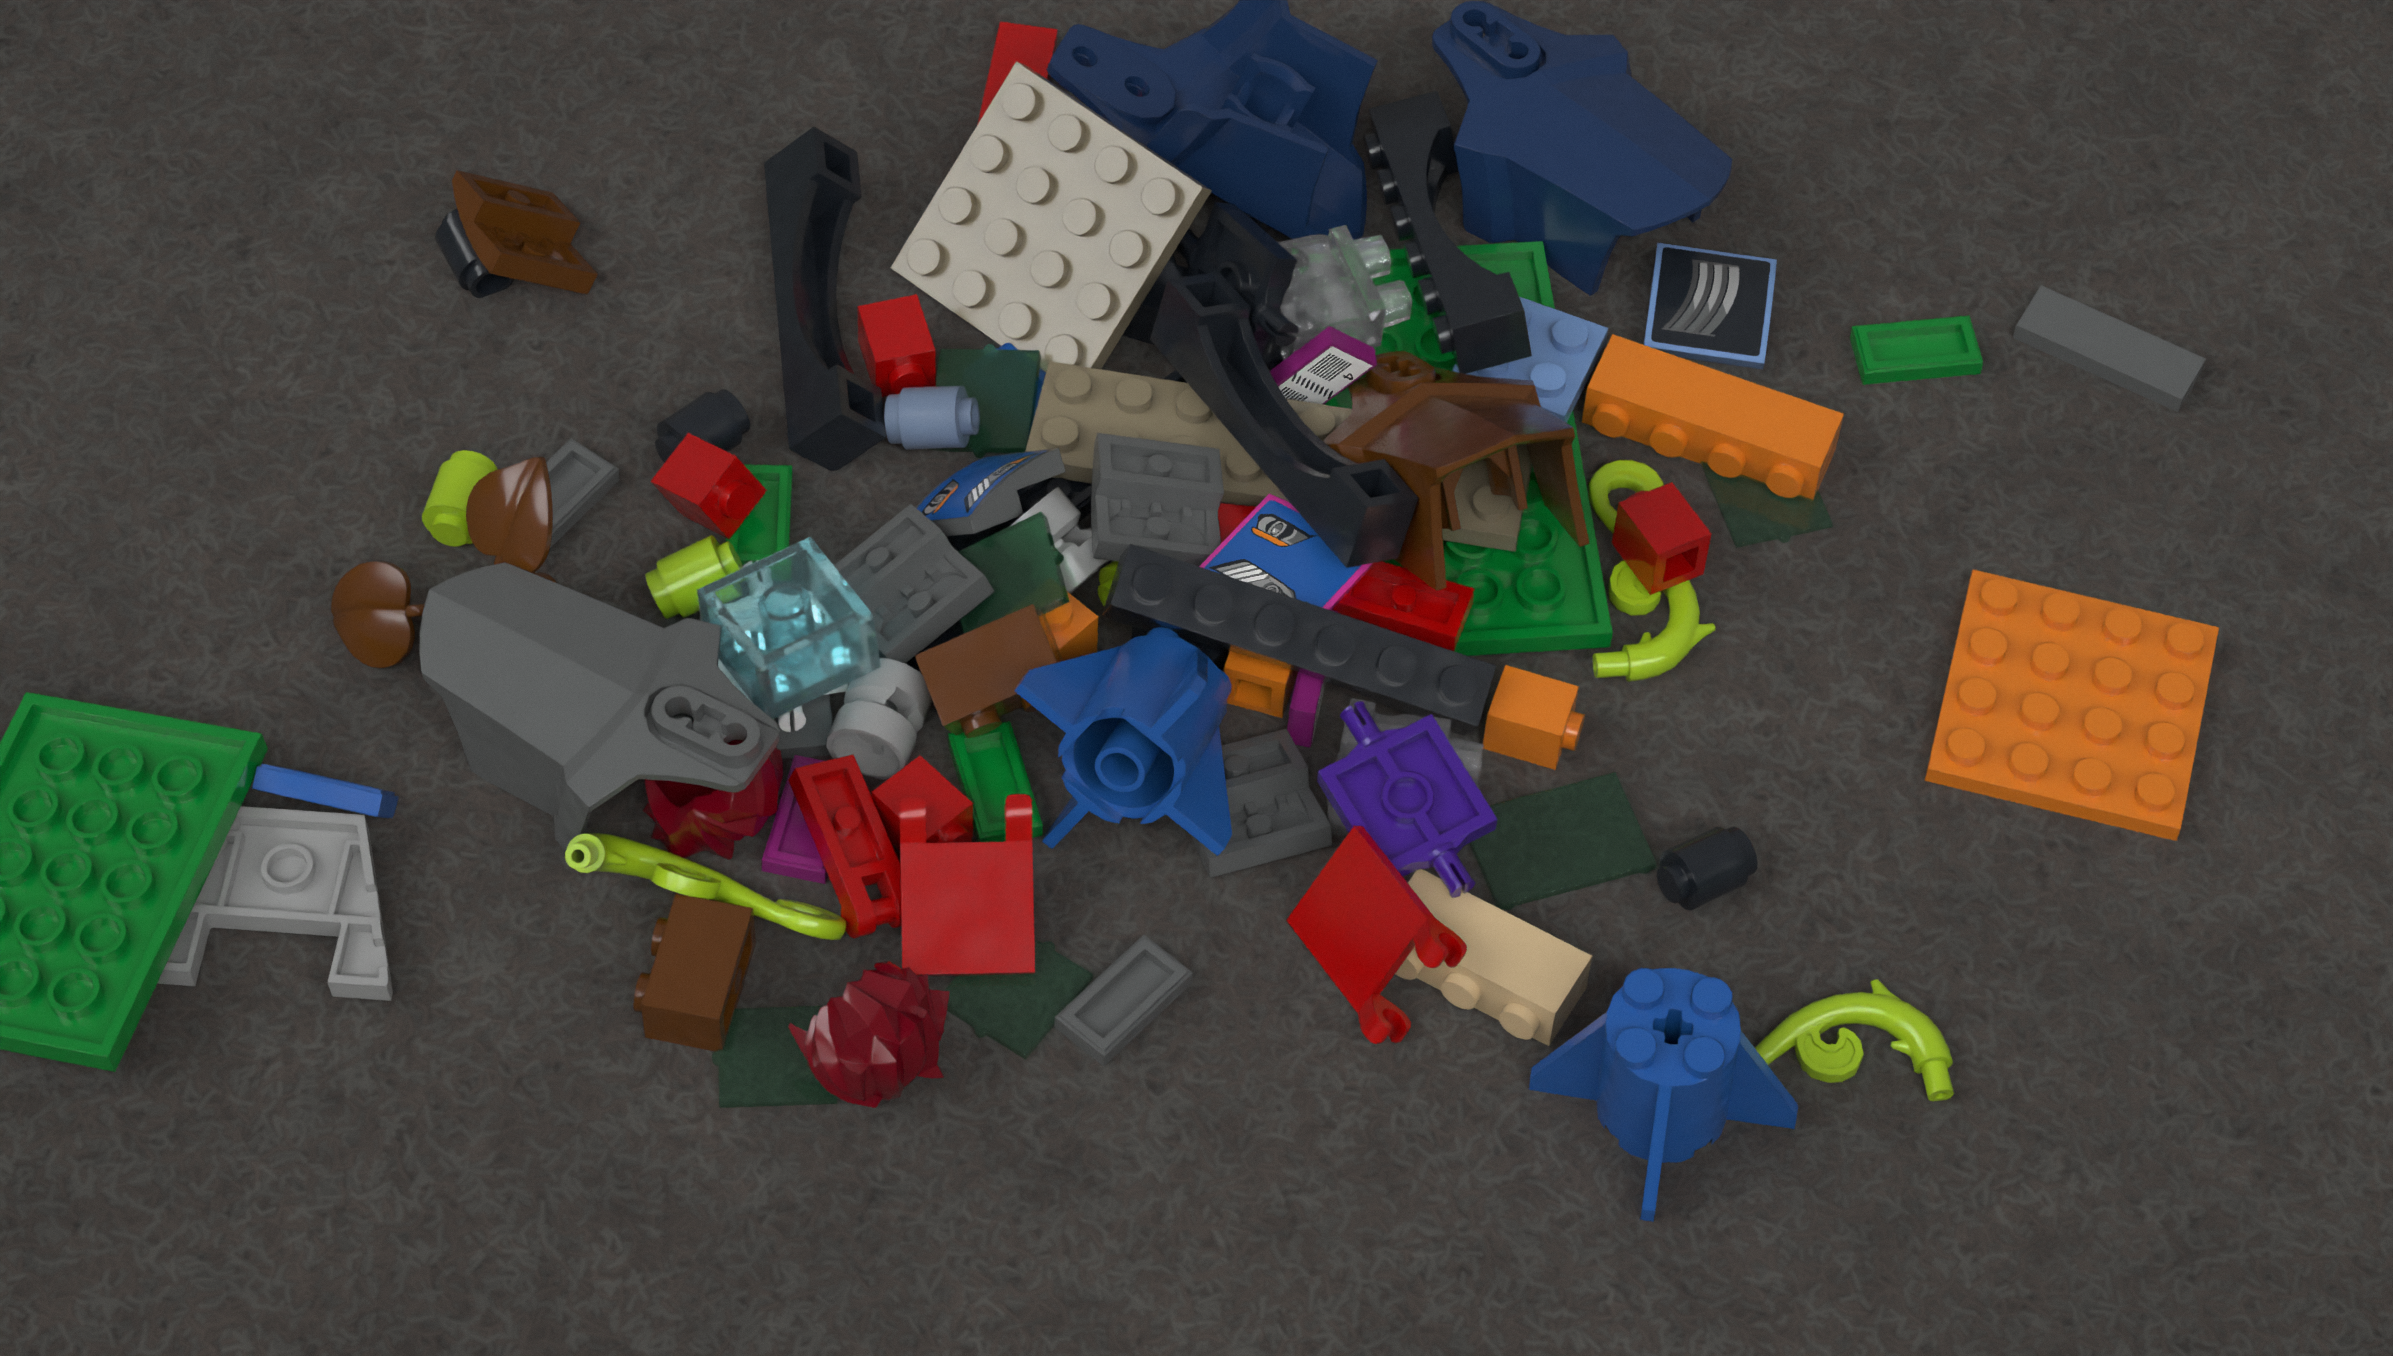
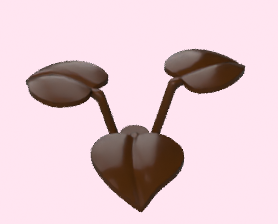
M530 458L488 473L473 487L466 507L468 532L474 546L483 554L495 556L494 565L506 562L557 583L549 574L543 572L535 573L547 559L552 540V492L545 458ZM371 561L352 568L340 579L332 596L331 612L334 616L333 623L343 643L356 659L374 668L395 666L408 656L415 640V629L411 617L422 616L425 605H409L411 598L409 576L402 568L393 563Z

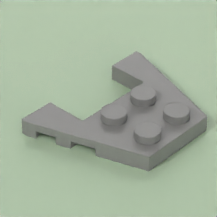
M241 806L157 984L196 986L210 929L226 928L336 936L338 941L327 982L332 996L391 1001L393 989L370 833L365 815Z

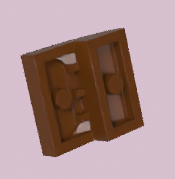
M456 170L452 179V186L459 217L474 251L490 274L588 295L598 274L571 245L580 221L553 192Z

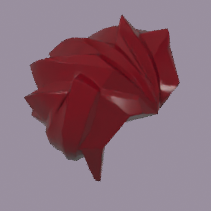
M733 740L728 744L738 745L742 743L743 740ZM775 748L751 783L739 792H726L701 785L674 781L645 779L649 803L642 811L655 821L651 838L662 842L669 853L683 858L707 851L727 860L732 859L734 841H741L744 836L754 837L764 826L769 816L777 812L778 791L783 776L781 751Z
M890 961L875 963L874 968L876 970H863L859 981L847 982L843 996L831 997L826 1005L820 1007L818 1016H812L808 1031L798 1028L791 1022L788 1025L795 1041L807 1059L809 1069L826 1091L845 1102L876 1108L881 1100L889 1102L892 1099L900 1098L904 1087L909 1085L916 1076L930 1079L944 1078L938 1065L939 1041L944 1033L943 1028L950 991L931 990L929 988L928 974L917 977L910 967L901 969Z

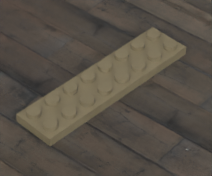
M1049 361L1025 452L1059 448L1066 472L1053 476V478H1063L1092 484L1094 442L1097 433L1217 448L1220 450L1224 489L1221 503L1257 507L1268 494L1289 502L1188 383ZM1286 399L1301 420L1322 441L1345 421L1352 412V409ZM1519 444L1516 446L1525 495L1527 497L1532 462L1527 445ZM1483 459L1464 467L1454 491L1461 529L1451 531L1450 529L1442 528L1443 540L1516 552L1524 510L1519 511L1516 509L1512 497L1492 494L1486 462Z

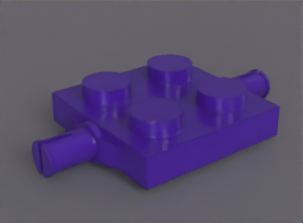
M1363 701L1354 703V710L1351 705L1341 712L1340 718L1345 722L1358 744L1347 757L1319 770L1317 777L1318 784L1348 833L1353 826H1363L1403 877L1415 870L1434 867L1452 898L1461 896V889L1464 894L1474 887L1475 881L1469 875L1457 853L1470 842L1496 830L1498 819L1437 721L1430 714L1404 728L1380 731Z

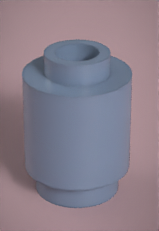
M962 385L903 388L900 394H890L887 396L884 410L886 435L890 444H902L906 450L965 448L970 435H977L979 431L980 413L977 399L975 397L968 398L967 391Z

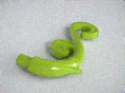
M1617 460L1603 465L1593 474L1588 486L1589 502L1596 515L1613 533L1617 511L1610 505L1608 494L1611 490L1628 488L1635 492L1650 491L1663 486L1664 483L1657 472L1644 463L1634 460ZM1624 560L1614 566L1608 584L1609 599L1616 609L1631 616L1646 615L1652 612L1660 602L1661 592L1650 595ZM1690 580L1662 590L1668 599L1670 612L1666 627L1657 636L1651 638V634L1646 632L1642 635L1638 644H1626L1623 646L1622 651L1593 654L1592 662L1595 678L1625 676L1626 681L1631 682L1659 676L1673 669L1701 639L1715 631L1716 627L1713 623L1699 624L1700 610L1697 595Z
M603 833L580 834L569 842L565 852L566 863L578 872L590 873L600 871L632 875L649 879L660 887L683 895L753 908L755 916L808 936L827 940H840L846 929V920L831 911L808 903L788 899H778L774 902L722 873L667 851L623 837Z
M1878 979L1870 982L1873 993L1854 992L1837 994L1808 1004L1789 1015L1755 1047L1760 1056L1769 1065L1794 1046L1801 1069L1811 1078L1827 1083L1843 1082L1856 1074L1863 1060L1864 1054L1861 1040L1854 1032L1845 1027L1838 1030L1836 1044H1826L1821 1040L1820 1035L1831 1027L1838 1025L1862 1024L1873 1026L1888 1032L1898 1040L1891 1042L1892 1049L1910 1056L1914 1072L1917 1074L1922 1073L1928 1100H1947L1954 1095L1948 1068L1951 1067L1953 1061L1941 1031L1927 1015L1910 1003L1899 999Z

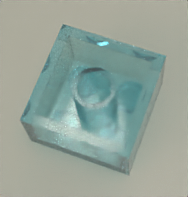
M811 537L697 589L702 621L721 625L722 627L719 660L752 703L772 719L881 667L873 614Z

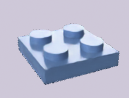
M1519 297L1525 311L1532 356L1467 374L1480 377L1533 380L1541 408L1567 423L1604 349L1608 328ZM1455 364L1452 371L1459 373L1457 365Z

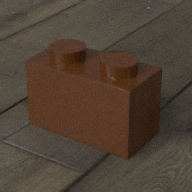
M1034 604L915 655L943 727L954 735L964 732L966 738L977 737L996 729L1002 724L1000 716L1023 707L1025 712L1037 711L1036 708L1014 690L1022 677L1030 669L1064 661L1045 614Z
M675 894L669 917H659L655 924L651 942V955L656 958L651 973L642 972L640 974L635 989L633 1008L635 1012L642 1013L645 1038L723 1053L756 945L753 908Z

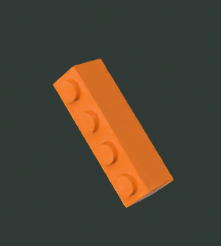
M1612 334L1587 386L1582 423L1593 426L1598 432L1608 437L1616 438L1622 436L1651 446L1657 453L1671 458L1680 456L1703 464L1723 477H1740L1766 486L1778 496L1784 498L1798 497L1813 503L1836 450L1844 414Z

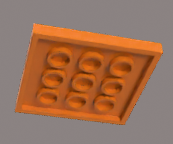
M1973 569L1924 781L2177 841L2185 810L2219 627Z

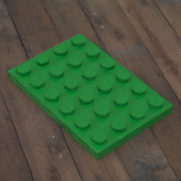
M25 693L0 742V1050L116 1072L255 778L257 766L261 765L268 747L262 733L41 694Z

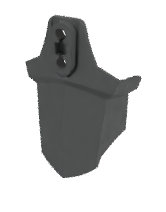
M506 562L462 573L445 580L428 591L420 628L422 676L442 697L458 731L470 770L496 787L552 815L555 840L565 851L569 842L575 836L587 833L588 820L592 810L636 780L674 781L701 785L726 792H739L751 783L781 738L779 726L775 720L753 704L719 669L721 625L686 618L666 628H662ZM679 713L691 715L694 722L692 724V720L686 716L677 719L671 717ZM733 740H743V742L738 745L728 744Z

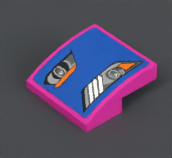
M1268 494L1199 567L1332 610L1368 572L1373 563L1346 568L1291 503Z

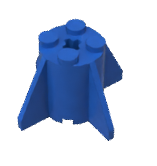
M1158 627L1150 630L1145 636L1134 637L1122 646L1030 669L1022 677L1014 691L1066 733L1059 745L1058 758L1062 755V762L1065 767L1062 780L1072 798L1049 828L1042 840L1043 843L1053 849L1089 811L1105 821L1118 824L1123 817L1131 819L1143 818L1140 824L1152 823L1166 814L1215 855L1218 856L1225 849L1232 836L1219 725L1227 712V698L1231 693V682L1225 672L1220 670L1205 653L1180 638L1171 629Z
M1639 968L1632 971L1625 978L1623 986L1613 995L1608 1011L1534 1065L1530 1075L1529 1090L1596 1100L1598 1118L1604 1129L1606 1124L1609 1132L1619 1139L1618 1145L1626 1152L1648 1160L1640 1220L1654 1222L1662 1163L1683 1162L1694 1157L1695 1150L1706 1146L1711 1140L1712 1145L1721 1136L1726 1120L1795 1129L1797 1119V1102L1741 1031L1739 1012L1732 1002V991L1729 986L1721 979L1707 977L1685 969Z

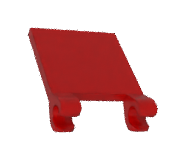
M1011 794L1007 796L1004 806L1006 842L927 843L926 801L924 797H902L899 803L902 968L910 967L916 976L928 974V976L1035 974L1031 797L1027 794Z
M1353 826L1286 920L1358 1013L1362 1033L1374 1044H1381L1387 1036L1390 1037L1392 1042L1399 1043L1411 1027V1021L1407 1015L1380 994L1414 947L1418 958L1429 968H1437L1443 961H1445L1448 967L1455 968L1467 952L1465 942L1454 931L1433 916L1363 826Z

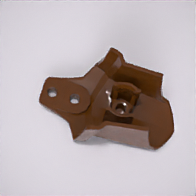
M1395 351L1376 355L1377 365L1365 373L1366 377L1357 379L1348 386L1353 402L1351 415L1328 435L1323 442L1340 455L1358 464L1385 459L1417 495L1419 499L1399 557L1394 560L1436 591L1447 588L1442 528L1450 529L1451 531L1461 529L1454 491L1464 467L1483 459L1486 462L1492 494L1512 497L1515 507L1519 511L1528 508L1516 446L1519 444L1527 445L1544 506L1549 509L1579 547L1590 544L1572 450V442L1575 438L1574 429L1571 425L1541 408L1533 380L1480 377L1433 367L1409 352Z

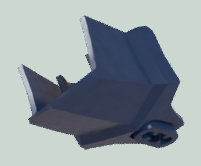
M1239 0L1234 7L1209 27L1165 49L1138 44L1081 24L1073 25L1068 30L1051 57L1046 70L1060 86L1071 92L1087 107L1212 190L1211 193L1230 204H1235L1241 211L1313 251L1340 250L1352 246L1362 238L1367 209L1366 176L1364 162L1352 143L1360 107L1377 65V59L1294 17L1290 13L1287 0Z
M1466 1L1459 4L1452 11L1451 19L1433 32L1432 47L1455 77L1468 102V107L1454 144L1462 185L1463 226L1467 232L1489 243L1516 240L1518 243L1543 241L1547 265L1583 292L1592 296L1599 289L1609 256L1620 235L1633 237L1658 229L1685 217L1693 223L1700 218L1702 209L1711 205L1726 186L1730 177L1733 159L1632 78L1628 52L1614 35H1564L1531 23L1484 1Z

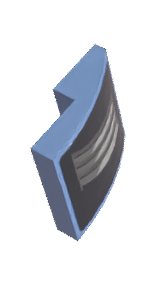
M1657 243L1643 345L1681 358L1763 369L1777 260Z

